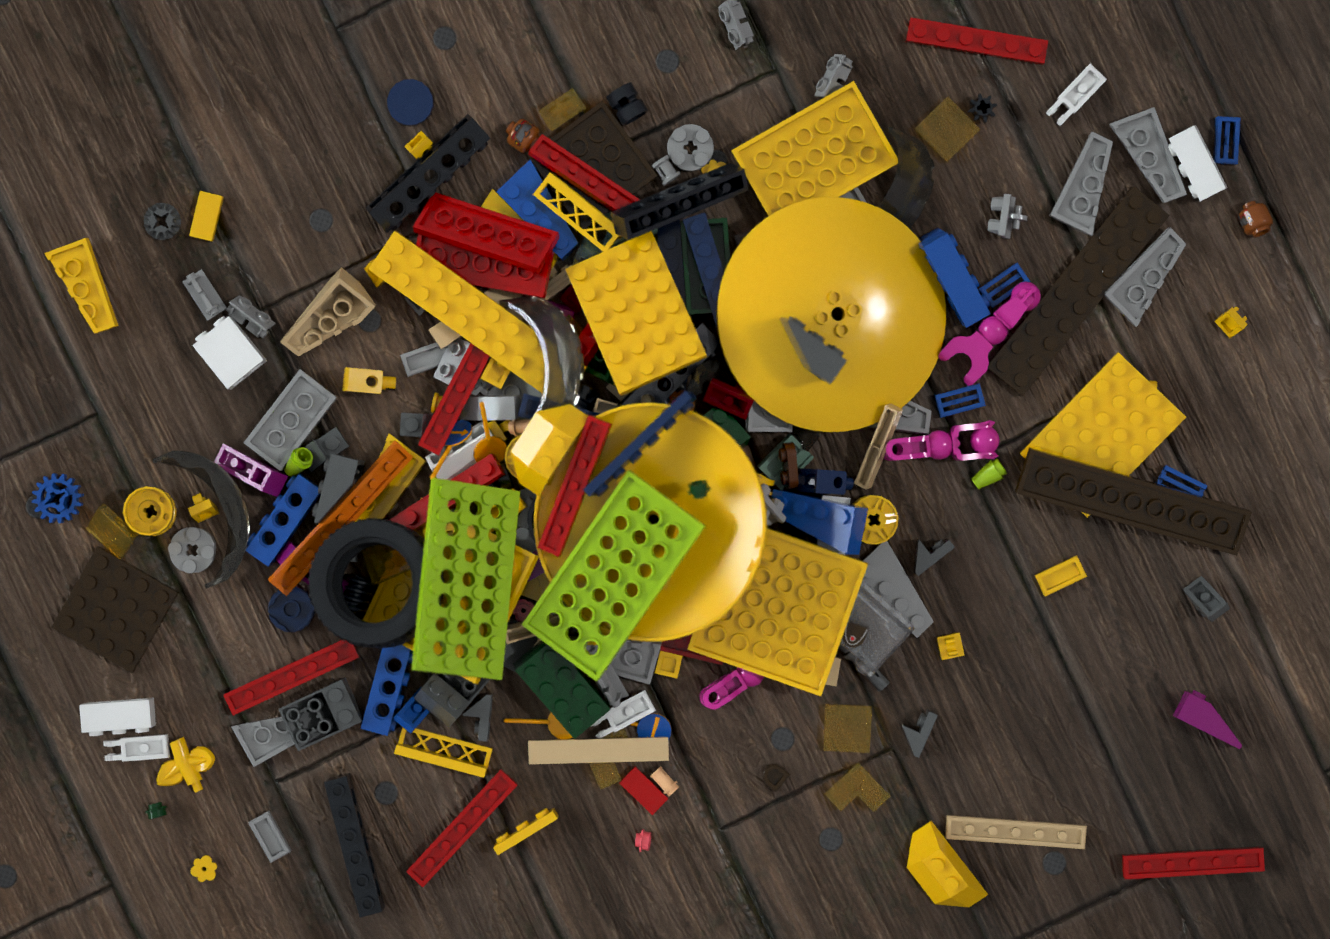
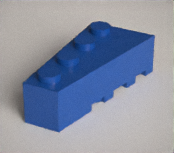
M529 160L497 193L523 221L559 233V240L552 251L564 261L579 244L566 221L533 195L543 181L533 163ZM545 188L541 195L547 200L553 199L548 189Z
M936 228L918 238L921 241L918 245L925 251V258L931 265L933 272H936L938 275L937 279L944 293L947 292L948 294L946 299L961 325L967 328L990 315L988 310L990 303L984 294L980 295L977 289L980 285L974 274L970 275L966 269L969 264L964 255H959L955 247L958 246L955 237Z
M773 489L771 499L777 498L783 502L784 508L782 513L786 516V522L845 554L859 555L868 508L787 490Z

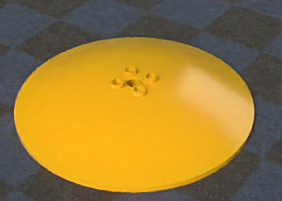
M821 197L797 202L774 212L756 225L740 242L726 266L719 288L716 310L717 329L723 355L730 371L746 394L774 417L799 428L821 432H845L861 429L879 422L885 405L893 404L899 408L905 406L920 391L932 373L942 349L946 327L944 291L937 279L938 275L936 272H933L931 265L925 258V251L918 245L921 242L918 237L904 223L881 208L866 202L840 197ZM835 307L840 308L843 312V316L839 321L834 320L831 316V312ZM781 317H795L806 325L804 327L805 331L811 330L825 339L823 343L826 346L829 343L844 352L842 357L847 362L831 384L822 381L802 366L780 321Z
M635 403L620 406L595 416L611 423L612 427L591 481L670 405ZM691 410L685 415L681 413L675 419L677 423L670 430H664L658 435L660 439L655 445L650 448L647 446L641 452L643 456L634 464L630 462L624 468L626 472L628 470L634 472L706 525L692 548L628 638L629 640L648 642L677 639L711 625L725 615L741 599L750 586L763 556L767 532V512L764 493L756 471L743 449L724 429L710 419ZM582 431L539 496L536 495L534 507L536 548L544 532ZM626 472L618 480L613 479L608 483L609 489L601 496L589 497L585 493L560 557L537 548L541 565L550 583ZM707 480L711 490L707 492L706 497L694 499L693 494L689 495L687 493L689 491V483ZM632 497L629 500L630 508L635 511L639 509L640 500L637 497ZM654 510L648 514V519L651 515L659 517V514ZM619 516L616 519V527L620 530L625 529L627 520L623 516ZM670 525L667 528V534L670 538L674 539L679 534V530L675 525ZM638 530L634 535L635 541L639 544L644 543L646 534L642 530ZM606 535L602 540V544L606 549H611L614 541L612 537ZM657 544L653 549L654 555L662 558L665 554V548L661 544ZM625 549L621 553V559L625 563H630L633 558L632 553ZM592 555L589 558V565L592 568L596 569L600 565V559L596 555ZM644 563L640 567L641 575L644 577L651 575V567ZM611 569L608 572V579L611 582L615 583L619 579V573L615 569ZM579 574L576 577V584L580 588L585 587L587 579L584 575ZM634 583L628 584L627 593L632 597L636 596L638 587ZM598 588L594 596L597 601L602 602L606 594L603 589ZM566 593L562 598L568 607L572 606L574 600L570 594ZM617 602L613 606V611L616 615L622 616L625 608L622 603ZM583 608L581 617L585 621L591 620L592 611L589 608ZM602 622L600 630L610 634L611 626L608 622Z

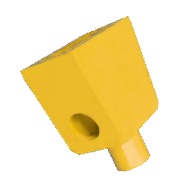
M344 368L342 391L381 394L382 390L395 391L396 377L383 376V371ZM367 378H375V386L367 385Z

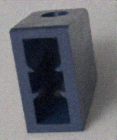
M798 468L799 484L798 488H794V491L844 495L846 490L853 488L854 481L851 476H847L846 471Z

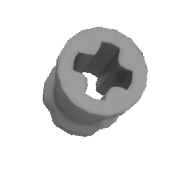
M668 155L662 157L651 166L663 180V186L671 183L681 175L679 171L676 172L670 163Z

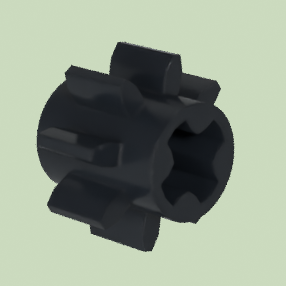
M980 93L978 94L977 102L972 99L969 103L973 108L968 110V113H973L975 116L974 122L982 119L985 124L987 116L995 117L992 109L997 104L991 103V95L986 99L982 98ZM980 103H982L983 107L988 108L984 112V114L981 110H977V108L980 106Z

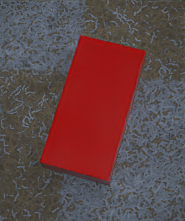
M636 766L619 782L651 815L669 799Z

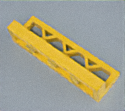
M550 172L533 193L536 198L603 252L610 249L617 239L622 238L615 234L612 220L555 174ZM548 184L556 189L557 199L547 200L541 195ZM560 193L566 198H560ZM570 200L574 203L575 214L565 215L561 210V201ZM552 202H557V207ZM578 208H580L583 211V213H578ZM579 216H590L593 228H581ZM569 217H575L576 223ZM596 222L602 227L596 228ZM607 230L613 235L605 246L598 241L597 231ZM593 231L594 237L591 236L588 232Z
M402 727L394 754L483 778L486 776L493 748L415 728L413 733H416L420 742L411 746L404 744L407 730ZM421 735L428 736V737L423 740V738H422ZM435 738L439 740L443 748L436 752L430 751L425 742ZM443 741L450 742V744L445 745ZM422 744L425 749L419 748L417 746ZM458 744L461 745L465 754L458 758L452 757L447 748ZM466 747L473 748V749L468 752L467 749H466ZM445 750L447 755L441 754L440 752ZM476 750L487 752L484 765L475 763L470 754ZM467 756L469 761L464 760L462 758Z

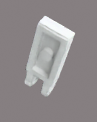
M1089 64L1057 98L1058 100L1046 114L1048 116L1053 115L1058 110L1057 108L1063 104L1069 110L1062 114L1056 122L1061 126L1072 113L1075 114L1107 79L1093 65Z
M646 690L625 700L618 707L610 708L611 710L591 725V727L608 719L611 727L598 732L596 735L597 738H602L656 711Z
M168 734L122 737L120 739L103 741L106 747L121 745V754L105 755V761L122 760L124 762L170 757Z

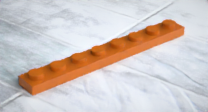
M394 441L268 580L287 596L311 569V562L314 561V555L318 552L319 546L323 545V541L328 539L331 533L336 532V529H340L343 525L350 524L352 521L355 522L410 462L413 456L397 441Z

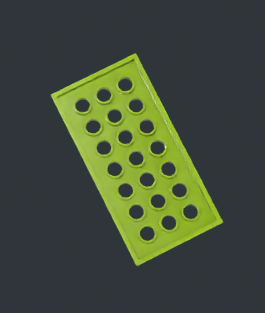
M628 470L526 617L522 626L595 681H599L701 535L706 525L634 472ZM632 497H637L640 500V507L636 511L632 510L629 506V500ZM653 510L660 517L657 524H651L648 520V514ZM619 516H623L627 520V526L623 530L616 527L615 522ZM670 525L677 526L679 530L678 536L674 539L670 538L667 534V528ZM638 530H642L646 534V540L642 544L637 543L634 538ZM606 535L612 537L614 541L611 549H606L602 544V540ZM657 544H661L665 548V554L662 558L654 555L653 549ZM625 549L632 553L633 558L630 563H625L621 559V553ZM592 555H596L600 559V565L596 569L589 565V558ZM644 563L648 564L652 569L649 577H644L640 573V567ZM611 569H615L619 573V579L615 583L608 579V572ZM579 574L584 575L587 579L586 586L583 588L578 587L576 584V577ZM630 583H634L638 587V593L634 597L627 593V586ZM598 588L603 589L606 594L602 602L597 601L594 596ZM566 593L570 594L574 600L570 607L565 606L562 602V598ZM617 602L622 603L625 608L622 616L616 615L613 611V606ZM585 607L592 611V618L589 621H585L581 617V611ZM552 613H557L560 617V623L557 626H553L549 621V616ZM602 622L610 624L611 632L609 635L601 633L600 625ZM570 627H575L579 631V637L576 640H572L568 636ZM589 641H594L598 646L595 654H590L587 651L586 646Z
M439 478L431 479L412 670L502 680L520 491ZM450 499L455 500L457 504L454 512L448 508ZM472 502L478 506L476 515H473L469 510ZM494 505L499 509L497 518L491 515V508ZM449 522L454 526V533L451 536L445 530ZM469 526H473L476 531L473 539L467 535ZM491 529H494L497 533V538L494 542L488 536ZM446 546L452 551L450 559H446L443 555V550ZM468 549L473 553V560L470 563L465 559V552ZM489 552L495 558L492 565H489L486 561V556ZM443 570H446L450 576L447 583L441 580ZM465 573H468L471 577V583L468 586H465L462 581ZM486 576H489L492 579V586L490 589H487L484 586V579ZM441 594H444L447 598V604L444 607H441L438 602ZM462 597H466L469 602L466 610H463L460 606ZM485 599L490 604V609L487 613L481 608V604ZM438 618H442L445 623L442 631L436 628ZM461 620L466 624V631L463 634L457 628ZM482 623L488 629L484 637L479 633V627ZM436 642L442 645V652L439 655H436L433 650ZM459 644L464 649V654L460 658L455 654V649ZM480 647L485 650L483 660H479L477 657V650Z

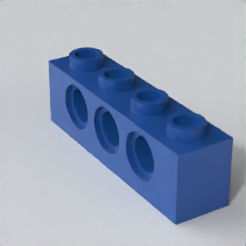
M298 474L297 477L293 475L286 484L288 490L284 496L280 494L272 505L275 509L270 515L267 513L259 524L262 526L257 534L253 533L246 542L248 547L245 551L268 567L274 564L277 555L292 538L321 496V494H318L319 485L303 474ZM295 493L300 494L302 497V503L299 506H294L291 502V497ZM281 512L286 513L289 517L286 525H281L278 522V516ZM268 531L273 532L275 535V542L273 544H268L265 541V534Z
M403 645L382 648L360 729L386 736L391 731L395 732L397 722L393 718L397 708L401 709L404 700V695H401L403 686L407 687L410 673L407 672L409 663L412 664L413 651ZM393 658L401 661L402 667L398 671L390 667V661ZM386 681H392L395 684L396 689L393 693L385 691L384 683ZM385 703L388 705L390 710L388 715H381L379 713V704Z

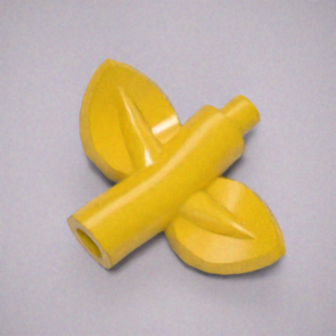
M184 737L169 743L174 759L167 760L162 764L157 775V785L173 786L185 779L188 786L192 785L195 793L202 790L203 787L200 780L203 778L200 772H206L213 766L215 756L212 751L204 746H198L189 752Z

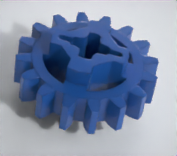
M53 473L52 479L44 476L43 480L45 483L37 482L36 485L39 490L32 491V494L37 496V499L32 500V503L38 504L34 511H42L43 513L40 518L46 519L49 517V523H54L56 518L59 524L64 523V517L68 521L73 520L71 514L78 515L80 512L76 509L77 506H83L84 504L79 501V498L83 497L84 494L77 491L81 488V485H73L75 478L67 480V474H61L59 478L57 473ZM55 483H62L67 488L60 489ZM57 494H64L59 499V502L51 503L57 498ZM70 497H72L71 506L69 505ZM56 508L61 514L52 513L48 509Z

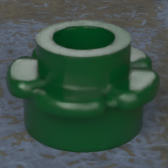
M698 480L688 484L689 491L687 493L689 495L693 494L694 499L707 496V492L711 488L708 486L707 480Z
M162 802L148 805L149 810L145 811L150 820L167 815V806H162Z

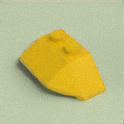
M572 404L535 413L511 450L517 478L521 485L538 496L541 494L584 428L588 415Z
M929 821L912 833L907 869L934 904L971 907L988 895L932 821Z

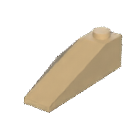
M341 267L289 329L280 343L297 356H300L319 346L328 338L339 335L348 327L361 323L376 304L362 284Z

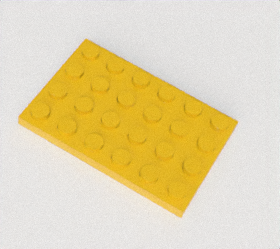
M854 81L731 150L739 166L745 169L746 178L768 216L784 207L804 200L821 197H841L900 163Z
M652 231L565 269L620 396L707 358V354Z
M1117 352L1032 439L1020 454L1026 459L1030 447L1129 476L1186 416ZM1083 513L1087 518L1091 515Z

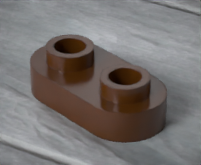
M793 442L783 443L782 448L778 450L779 460L783 462V471L780 472L781 483L786 485L787 489L798 488L796 448Z

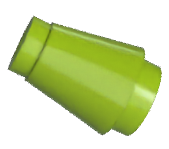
M304 447L294 449L284 468L285 473L292 477L309 468L313 462L311 451Z
M997 458L993 461L990 460L971 479L975 486L981 489L1004 479L1003 476L1007 474V471Z

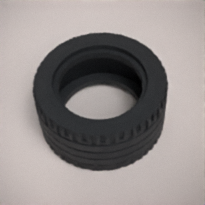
M377 518L352 521L350 524H345L342 528L336 529V532L331 533L329 538L323 541V545L319 546L318 552L314 555L315 559L311 562V569H309V597H311L314 612L318 614V619L336 637L357 646L389 648L411 641V639L415 638L425 538L404 525ZM388 545L401 553L410 567L412 575L411 594L403 609L394 617L379 623H368L357 617L348 607L343 595V576L348 564L359 552L372 546ZM442 571L441 580L445 582V580L443 579L444 572ZM441 594V595L439 596V598H438V602H439V605H440V606H441V604H442V603H440V602H441V599H443V596H444L443 594Z

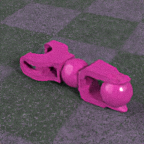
M1026 281L1017 284L1012 290L1011 298L997 308L992 316H987L981 321L978 332L975 331L971 336L967 337L957 336L952 338L941 350L938 358L941 361H947L957 353L968 355L971 359V368L964 376V383L967 386L973 385L988 369V354L993 348L992 345L1003 342L1007 336L1008 329L1011 330L1016 325L1023 313L1033 310L1038 306L1041 299L1038 287L1032 282Z
M991 420L981 423L952 426L948 433L937 430L926 436L891 439L886 444V453L883 459L893 461L931 457L936 460H942L949 455L956 461L995 459L999 456L994 451L999 446L1000 438L996 430L992 428L995 422ZM974 430L970 443L977 453L961 454V451L958 449L960 441L957 439L960 431ZM894 445L897 447L896 454H894L892 451V447Z
M737 667L736 670L733 669L704 687L699 693V700L707 708L718 709L748 687L759 685L763 681L764 676ZM715 692L717 694L716 700L709 702V694Z

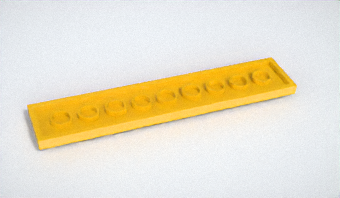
M397 231L393 232L368 269L552 401L562 403L587 368L583 363Z

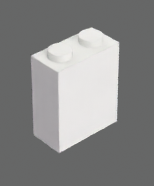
M223 316L213 324L215 327L211 331H204L195 338L197 342L192 346L224 386L232 390L267 362V360L238 323L230 316L227 318Z

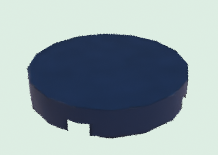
M406 79L396 83L387 97V108L391 116L398 123L406 126H417L429 118L434 107L433 96L429 88L422 82L414 79Z
M296 586L287 596L280 590L274 593L268 605L271 622L284 632H296L307 627L315 613L309 593Z

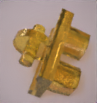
M572 88L538 112L549 129L553 131L586 109V107Z

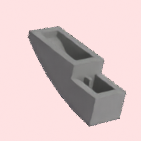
M521 395L470 396L460 415V420H482L480 402H483L487 420L521 419L522 417H518Z

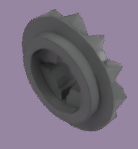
M156 203L149 207L144 215V227L148 234L155 239H170L180 229V214L170 204ZM155 215L164 217L166 215L167 218L165 222L167 223V226L169 228L164 227L162 225L156 227L158 220L156 219L157 217Z

